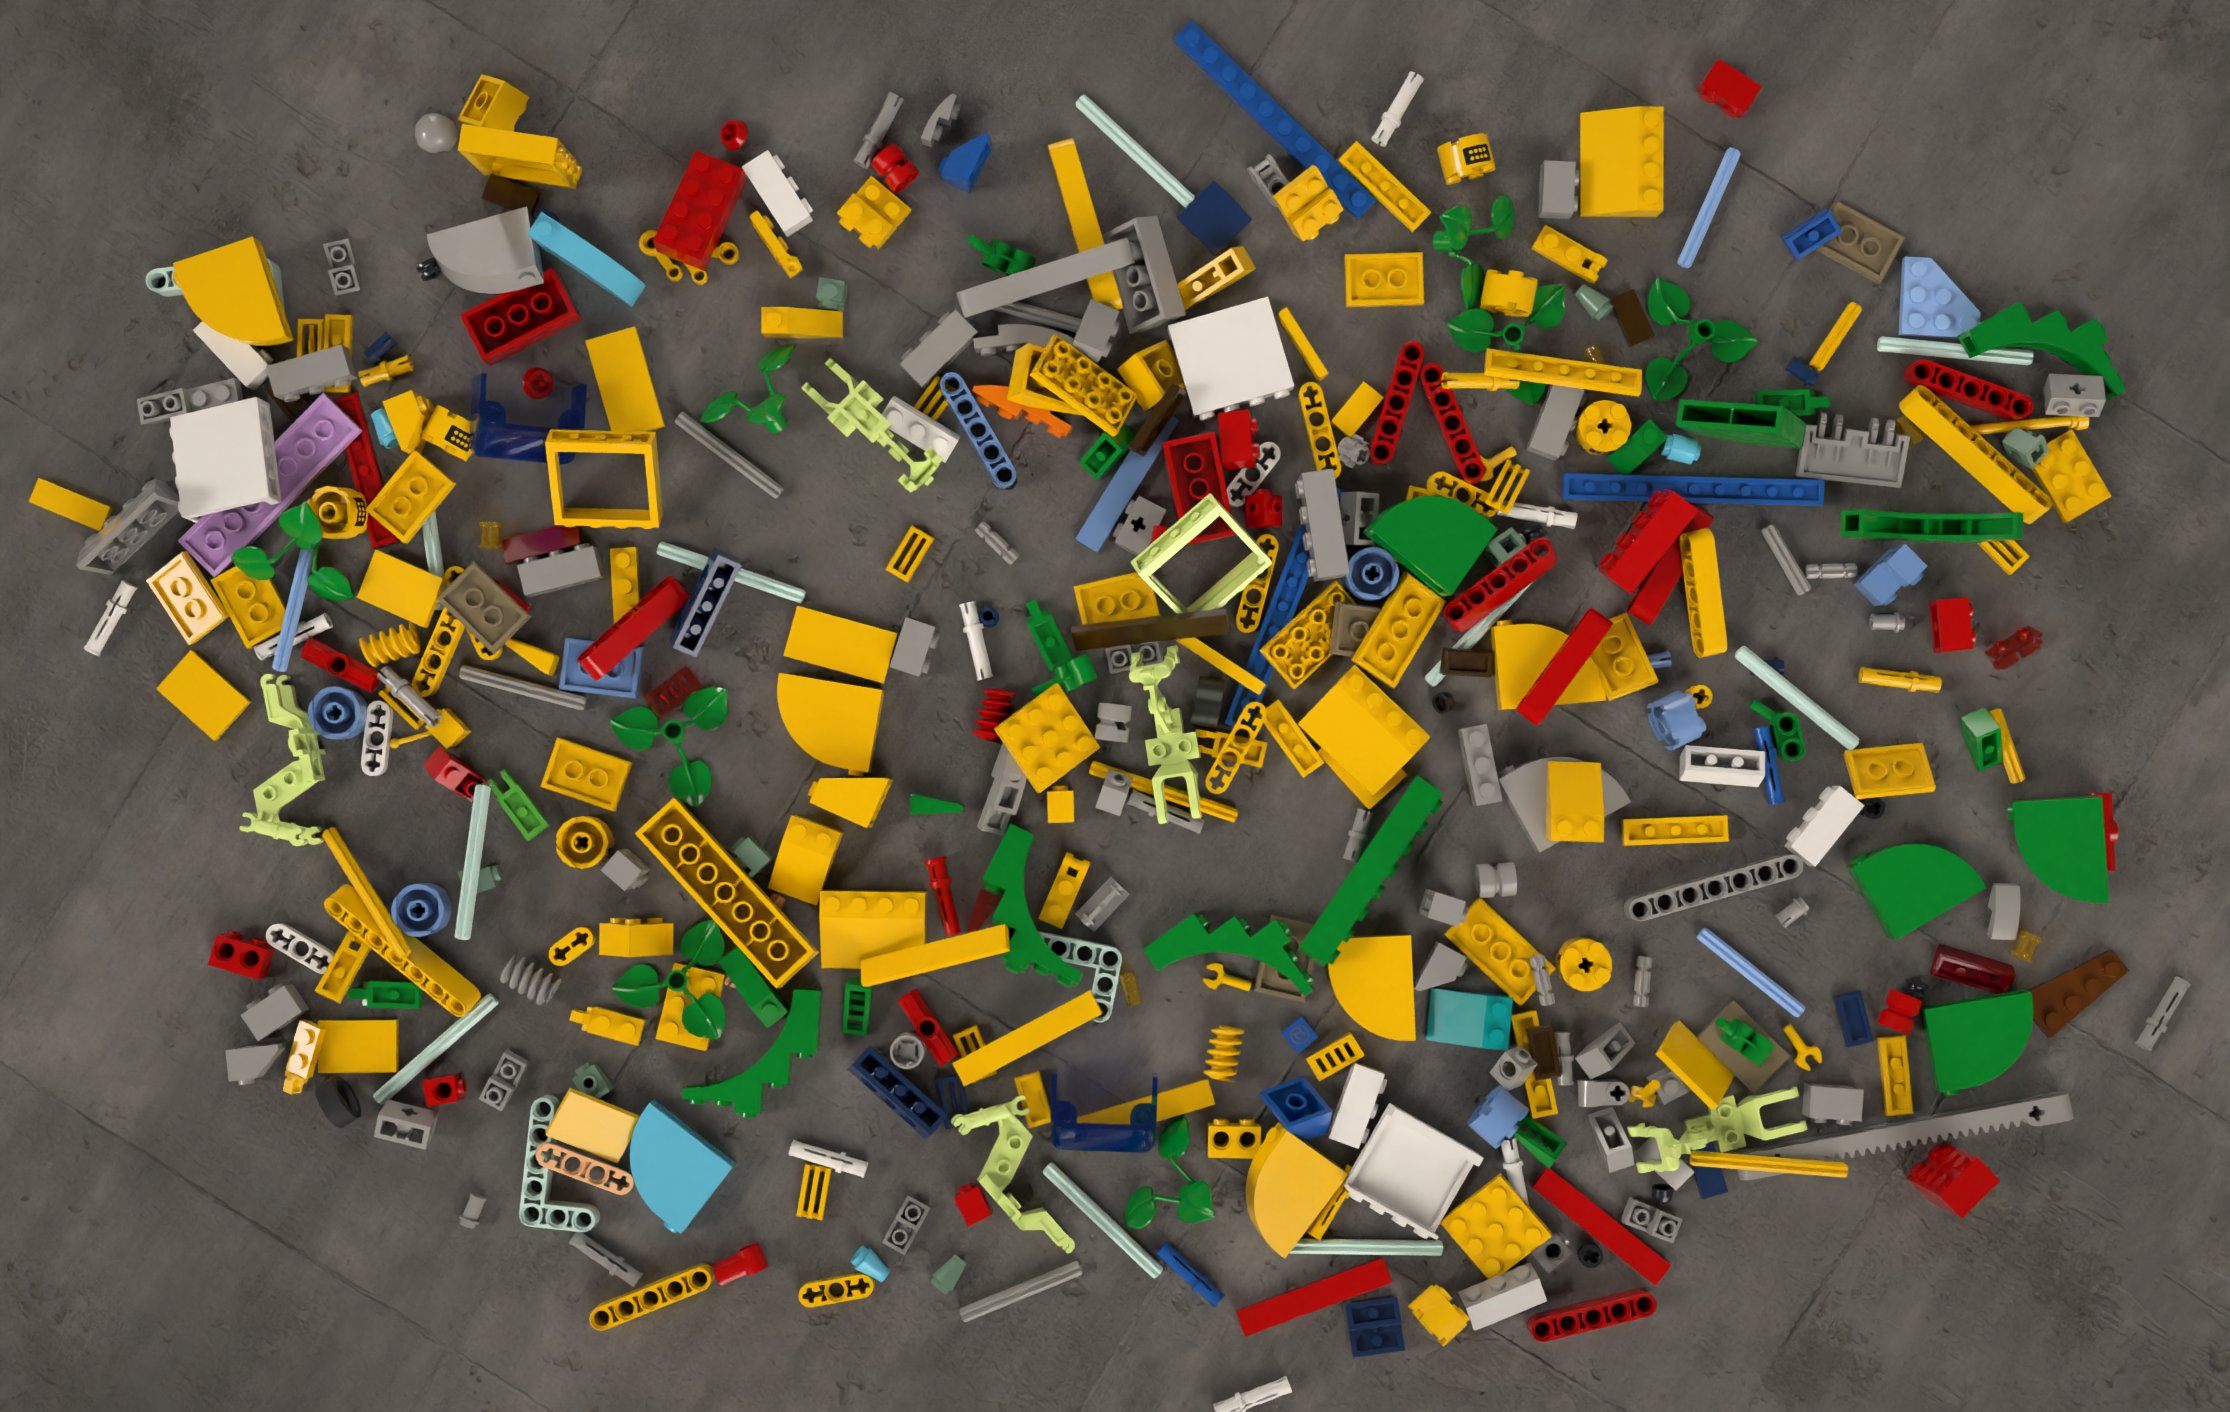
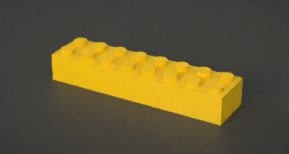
M671 799L635 833L775 988L784 986L819 953L679 799Z

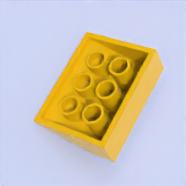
M1637 106L1580 113V217H1658L1663 211L1664 107Z
M1356 665L1349 668L1297 724L1372 796L1431 737Z
M821 890L819 912L821 968L861 969V960L926 944L927 891Z

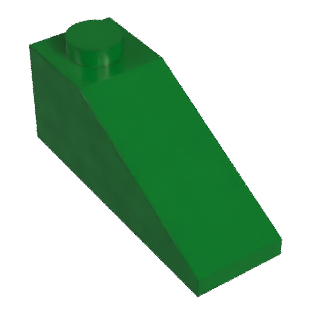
M738 946L718 960V963L749 1007L767 1028L788 1013V1003Z

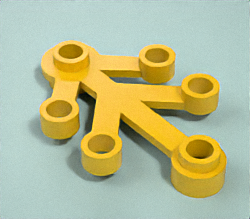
M648 230L644 232L639 239L641 251L647 256H656L665 268L667 277L671 281H679L683 276L682 269L678 265L673 264L668 256L658 253L655 247H648L649 241L654 239L657 231ZM725 242L715 248L712 257L719 258L724 264L731 265L739 259V250L733 243ZM727 251H733L734 255L732 258H725ZM684 263L696 284L704 285L708 281L706 271ZM672 269H678L679 273L676 277L670 276ZM699 272L704 273V278L701 281L695 278Z

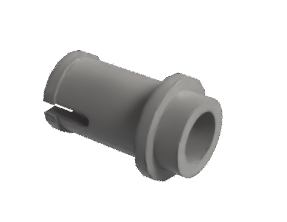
M1894 612V614L1871 613L1869 619L1870 630H1893L1898 633L1899 630H1904L1905 617L1903 614H1899V612Z
M1801 897L1793 898V902L1774 915L1785 929L1800 916L1807 915V911L1810 908Z
M470 1193L464 1213L459 1216V1219H461L460 1225L471 1229L479 1225L480 1221L478 1218L486 1201L484 1196Z

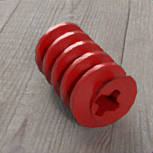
M992 687V689L983 690V693L989 699L980 701L986 709L977 711L983 719L975 720L974 723L981 728L972 730V734L978 738L1002 744L996 739L999 736L994 728L1004 722L1002 717H1010L1011 713L1005 710V707H1013L1014 704L1008 700V697H1016V694Z

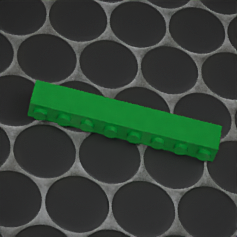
M1418 775L1415 777L1298 948L1299 951L1322 967H1325L1327 962L1331 965L1335 962L1341 953L1337 948L1342 940L1345 943L1350 940L1356 931L1352 928L1355 921L1358 919L1362 922L1370 910L1366 906L1370 899H1378L1385 888L1381 885L1386 876L1390 879L1399 868L1396 861L1401 855L1406 857L1414 846L1410 842L1415 834L1421 836L1429 824L1425 821L1429 813L1431 812L1435 815L1443 802L1439 798L1443 792Z

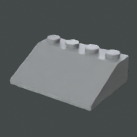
M155 479L146 483L141 489L142 493L136 498L128 500L123 505V510L117 516L109 518L104 523V528L98 534L91 535L85 541V546L79 551L76 566L82 570L112 575L179 512V495L165 481Z

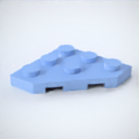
M1907 256L1902 258L1899 336L1958 339V335L1980 323L1981 312L1932 258Z

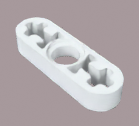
M1265 442L1260 445V458H1257L1259 462L1264 456L1263 449L1268 451L1272 448L1275 459H1267L1264 463V466L1268 467L1266 471L1257 463V467H1254L1260 472V478L1257 481H1248L1245 477V471L1248 468H1243L1227 487L1230 506H1243L1245 504V496L1252 495L1276 465L1281 452L1275 443ZM1241 479L1245 485L1252 487V489L1248 491L1245 488L1241 493L1243 500L1236 499L1234 502L1231 500L1232 494L1230 491L1232 489L1234 491L1239 489L1242 484L1237 481Z
M374 701L367 708L361 768L369 776L382 775L388 767L393 708L385 701ZM380 705L381 709L386 711L385 716L380 717V724H385V728L372 727V723L378 724L379 717L374 715V711L378 710ZM375 731H380L384 736V741L379 746H375L371 742V735ZM369 750H382V754L376 753V762H380V767L375 768L373 771V767L369 766V761H374L375 753H369Z
M285 923L274 924L266 932V940L271 946L319 974H324L328 966L322 968V962L317 958H312L309 961L314 953L320 958L328 956V963L332 961L335 955L330 949ZM283 930L282 935L284 937L292 939L295 936V938L291 942L284 939L277 941V935L274 933L275 931ZM299 941L306 942L309 947L308 953L305 956H300L296 952V944Z

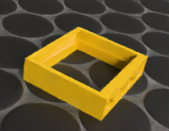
M462 124L458 151L483 175L490 176L492 174L500 178L576 189L577 181L582 176V167L579 166L580 163L558 138Z
M550 429L545 446L555 525H564L566 527L590 526L592 528L614 526L621 529L627 527L659 528L663 517L656 432ZM558 452L644 454L650 510L564 508Z

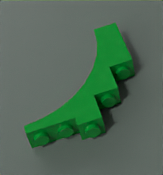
M2019 301L1957 336L1969 358L2003 347H2028L2043 350L2064 359L2079 369L2084 375L2103 376L2106 400L2126 391L2122 378L2115 372L2110 363L2109 355L2101 347L2109 339L2106 336L2105 328L2098 322L2097 318L2069 330L2066 318L2060 314L2059 310H2056L2032 323L2028 310Z
M1867 509L1841 511L1840 537L1874 542L1906 541L1913 543L1945 542L1952 544L2023 540V513L1923 514Z
M1010 823L982 879V884L986 886L985 889L988 892L997 896L1000 893L1003 894L992 917V924L995 926L1005 924L1009 928V933H1013L1009 942L1010 951L1005 952L1002 956V963L1005 964L1004 968L1015 974H1019V972L1025 974L1029 965L1034 966L1033 970L1043 976L1050 974L1056 977V981L1065 987L1071 988L1072 985L1078 987L1083 973L1065 963L1048 947L1037 932L1028 911L1024 895V870L1034 835Z
M1194 912L1143 949L1157 971L1174 961L1195 954L1209 952L1237 953L1256 958L1274 967L1290 979L1304 996L1314 989L1311 984L1315 981L1306 969L1301 971L1297 966L1296 962L1299 959L1291 948L1287 950L1284 948V945L1291 941L1289 935L1292 931L1284 920L1279 923L1276 918L1250 936L1248 932L1251 928L1243 917L1238 919L1235 915L1210 933L1208 928L1211 926L1202 914L1198 916Z
M796 987L793 990L791 1009L784 1028L772 1048L760 1061L746 1071L727 1080L703 1085H686L682 1088V1099H689L690 1104H704L705 1100L715 1101V1105L730 1106L731 1102H734V1113H740V1117L755 1118L756 1114H760L763 1111L765 1083H768V1087L784 1088V1084H788L791 1081L793 1053H796V1057L812 1058V1054L819 1052L823 989Z

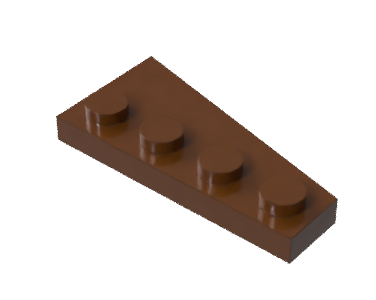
M2107 950L2079 964L2078 967L2057 975L2056 978L2033 987V989L2029 990L2033 1000V1022L2046 1037H2053L2130 970L2112 950Z

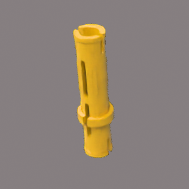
M1444 372L1441 380H1451L1441 383L1444 389L1487 388L1488 391H1496L1498 388L1517 389L1520 381H1512L1514 379L1486 376L1484 373Z
M1866 667L1860 668L1858 678L1859 683L1906 688L1910 692L1923 690L1939 693L1942 684L1940 676L1918 674L1917 671L1904 673Z
M1346 1164L1344 1171L1349 1174L1352 1167ZM1344 1181L1306 1231L1320 1241L1345 1198H1349L1347 1195L1349 1191L1343 1186Z

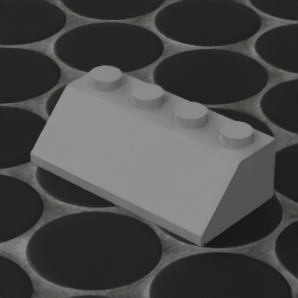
M1157 216L1136 217L1102 235L1104 244L1128 238L1135 263L1112 270L1130 334L1169 324L1186 316Z

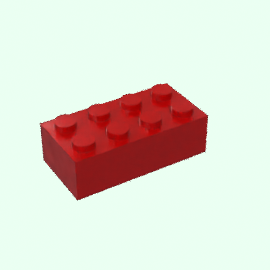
M695 150L653 239L656 251L705 271L745 186L746 177L744 169Z
M551 268L543 272L544 283L512 292L501 293L460 314L483 362L492 366L583 319L558 271Z
M1210 432L1163 442L1162 448L1177 520L1181 519L1209 493L1231 514L1215 433ZM1219 516L1185 546L1234 536L1236 533Z
M1664 488L1661 491L1657 490L1649 499L1650 505L1644 512L1640 511L1632 520L1634 525L1628 533L1624 531L1615 542L1617 546L1612 553L1607 552L1599 562L1601 566L1597 571L1620 589L1630 594L1635 591L1699 511L1675 491Z
M1945 1142L1934 1145L1928 1152L1929 1156L1923 1162L1916 1163L1910 1169V1175L1906 1178L1929 1202L1960 1218H1963L2000 1182L1978 1157Z

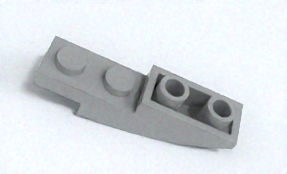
M1027 324L998 325L999 335L973 338L975 352H981V356L995 355L996 350L1006 349L1007 353H1015L1017 349L1028 343L1045 348L1055 333L1071 345L1074 340L1072 337L1058 331Z
M232 378L191 389L180 388L137 399L141 425L171 422L170 417L243 400L240 380Z
M1002 743L991 773L994 781L977 825L982 831L1002 836L1005 833L1011 814L1016 815L1027 779L1004 743Z

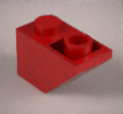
M440 745L423 765L434 780L470 802H473L475 786L487 785V780L458 756Z

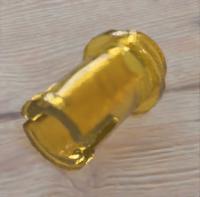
M1599 344L1592 345L1593 348L1588 347L1583 350L1588 362L1610 365L1606 363Z
M1904 414L1895 420V427L1902 435L1910 436L1909 444L1912 447L1925 438L1922 434L1923 431H1920Z
M1134 972L1119 975L1120 980L1118 984L1122 986L1127 1007L1142 1003L1143 999L1136 982L1138 976H1135Z

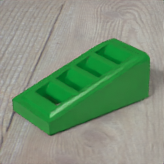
M914 793L910 794V813L912 815L961 813L964 811V806L958 803Z
M848 978L845 984L842 1033L868 1036L874 985L864 987L861 984V979ZM852 999L864 1000V1001H865V1004H864V1003L851 1002V1000H852ZM850 1010L864 1011V1014L850 1013ZM849 1020L863 1021V1025L849 1024Z
M1526 1115L1521 1121H1517L1516 1124L1519 1128L1513 1136L1541 1163L1550 1169L1567 1142ZM1524 1124L1528 1127L1526 1132L1521 1130ZM1532 1132L1536 1135L1534 1139L1530 1137ZM1540 1139L1544 1142L1543 1145L1539 1143Z

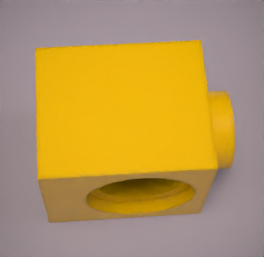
M437 709L436 711L443 716L442 721L436 718L439 722L436 727L430 728L427 724L425 728L446 749H454L472 730L451 709Z
M1052 786L1053 791H1047L1048 823L1075 822L1074 791H1068V786Z

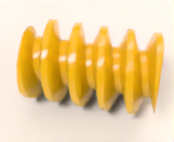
M409 622V630L403 624H400L399 633L393 627L389 628L388 637L383 630L380 631V639L378 640L374 634H370L369 643H367L364 637L359 638L362 653L373 667L380 666L381 662L387 664L391 659L397 661L400 659V656L406 658L410 656V653L418 654L420 652V637L412 622Z
M1219 1025V1028L1211 1029V1032L1217 1035V1038L1209 1039V1042L1215 1045V1049L1207 1050V1053L1214 1057L1213 1059L1205 1060V1063L1212 1068L1203 1070V1073L1213 1079L1235 1082L1228 1076H1234L1237 1073L1230 1066L1238 1065L1239 1060L1232 1056L1239 1055L1241 1052L1234 1045L1242 1044V1039L1236 1035L1244 1034V1030Z

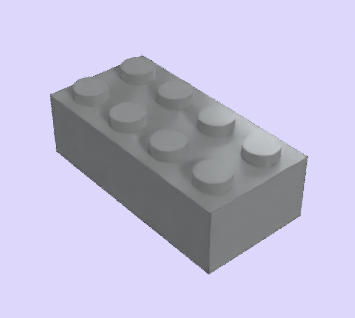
M1326 469L1302 473L1298 481H1296L1295 494L1296 498L1302 501V507L1299 509L1300 524H1305L1306 533L1303 535L1304 550H1309L1310 559L1307 561L1308 576H1313L1314 582L1346 577L1350 572L1334 470Z

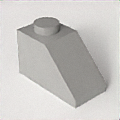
M1436 941L1413 983V988L1417 991H1422L1455 981L1457 976L1461 977L1467 967L1465 960L1467 957Z
M1619 1022L1589 1043L1575 1059L1588 1077L1593 1079L1612 1070L1634 1046L1635 1042Z
M286 1042L234 1047L225 1050L228 1081H238V1085L255 1083V1078L264 1076L287 1047Z
M1668 1066L1646 1077L1648 1083L1652 1080L1660 1082V1088L1654 1094L1657 1095V1100L1664 1105L1691 1090Z
M1613 1106L1588 1114L1599 1151L1609 1173L1633 1166L1632 1146Z

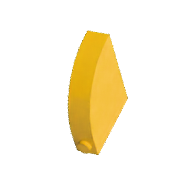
M252 236L173 263L175 283L178 287H181L184 297L194 313L210 328L233 340L249 345L271 346L294 340L262 242Z
M1512 620L1497 621V626L1490 628L1492 651L1494 652L1493 664L1498 710L1517 708L1526 693L1568 638L1567 634L1543 625H1513ZM1591 656L1554 705L1606 700L1605 691L1598 675V667Z
M779 673L777 684L778 706L782 720L796 743L805 752L823 763L849 769V775L863 777L864 772L871 773L884 690Z
M1411 935L1352 936L1347 943L1342 940L1337 948L1341 953L1332 965L1328 962L1326 964L1331 988L1342 1008L1359 1025L1376 1035L1399 1041H1416Z
M1278 1122L1275 1127L1268 1131L1266 1139L1256 1152L1248 1171L1246 1204L1254 1227L1275 1252L1286 1258L1348 1174L1334 1161L1300 1137L1288 1132Z

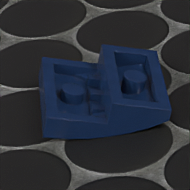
M1212 181L1176 217L1193 236L1200 240L1213 256H1217L1252 220L1239 204L1215 181Z
M1397 1296L1345 1304L1353 1358L1405 1351Z

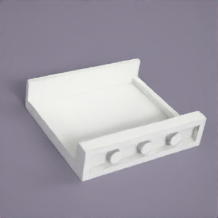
M1268 297L1168 325L1167 331L1170 340H1172L1184 385L1188 392L1187 395L1192 408L1193 419L1200 418V421L1214 418V413L1223 410L1225 412L1240 410V405L1247 403L1250 406H1256L1264 403V398L1274 396L1275 399L1289 396V391L1293 390L1294 383Z
M254 397L170 417L171 427L169 432L174 447L172 458L176 465L177 476L175 477V484L179 491L180 501L178 502V509L181 517L196 523L199 522L198 516L263 501L271 505L282 503L269 403Z
M1389 1103L1345 1179L1343 1186L1349 1191L1347 1195L1360 1203L1364 1199L1371 1203L1369 1207L1377 1213L1383 1215L1384 1212L1393 1215L1391 1219L1403 1227L1409 1224L1415 1228L1413 1232L1422 1238L1427 1239L1430 1236L1437 1240L1439 1238L1435 1233L1437 1227L1473 1164L1479 1167L1484 1157Z

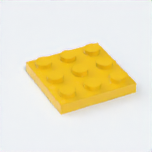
M1058 683L1053 684L994 728L1037 793L1044 791L1100 748Z
M1501 1173L1444 1216L1440 1222L1488 1279L1505 1273L1552 1237V1232Z

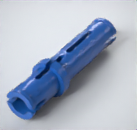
M1765 725L1752 729L1755 735L1757 750L1765 752V777L1763 780L1769 801L1768 805L1784 803L1785 799L1775 758L1777 750L1773 748L1770 727Z
M1167 1241L1158 1249L1156 1255L1189 1283L1194 1293L1198 1292L1213 1307L1220 1303L1225 1294L1208 1280L1209 1277L1206 1274L1202 1275Z

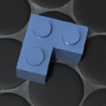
M1906 544L1889 548L1853 585L1874 606L1883 604L1886 606L1897 597L1895 592L1901 586L1904 588L1909 584L1913 586L1924 576L1922 571L1927 565Z

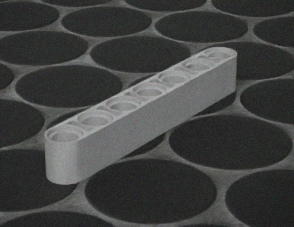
M1124 238L957 292L956 295L965 318L1133 264L1135 261L1128 238Z
M1777 855L1631 897L1625 902L1624 912L1630 919L1646 921L1796 878L1803 871V862L1796 855ZM1787 859L1793 862V869L1789 873L1785 872L1783 868L1784 862ZM1765 866L1768 869V877L1761 880L1758 876V871L1761 867ZM1738 873L1743 876V884L1740 887H1736L1733 883V878ZM1715 880L1719 888L1712 895L1708 891V885L1711 881ZM1690 887L1694 895L1690 901L1686 902L1683 898V892L1686 888ZM1662 895H1666L1669 901L1664 909L1659 908L1657 902L1658 898ZM1637 902H1641L1644 907L1643 913L1639 916H1635L1632 911L1633 905Z

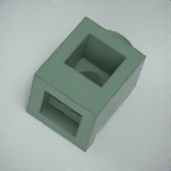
M819 277L816 299L819 302L818 308L844 312L848 292L846 282Z
M2017 427L2008 432L2002 441L2007 456L2031 470L2049 452L2044 436L2040 434L2037 437L2033 432L2029 430L2025 432Z
M1511 527L1488 542L1484 554L1497 568L1526 547L1527 541L1521 533H1516Z
M741 837L731 847L737 855L735 858L737 863L745 870L751 869V872L748 874L751 878L756 877L774 859L753 837H748L746 840L744 837Z
M486 863L480 864L477 894L502 885L500 880L503 879L498 865L487 867ZM464 870L458 871L461 884Z
M588 1062L575 1070L577 1076L572 1078L580 1092L597 1099L615 1088L598 1062L591 1066ZM587 1078H591L594 1081L593 1087L587 1085Z

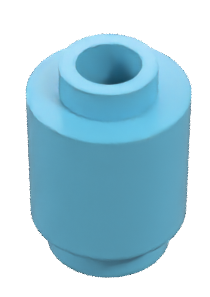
M1677 434L1666 435L1668 438L1661 445L1660 455L1666 456V459L1689 465L1692 464L1693 460H1698L1701 446L1698 445L1697 439Z

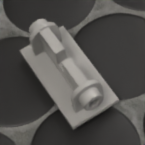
M1110 876L1075 915L1095 932L1128 897L1129 893Z

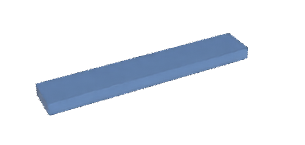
M1173 416L1144 457L1132 450L1129 451L1075 540L1098 553L1161 452L1162 443L1167 442L1179 423L1178 419Z

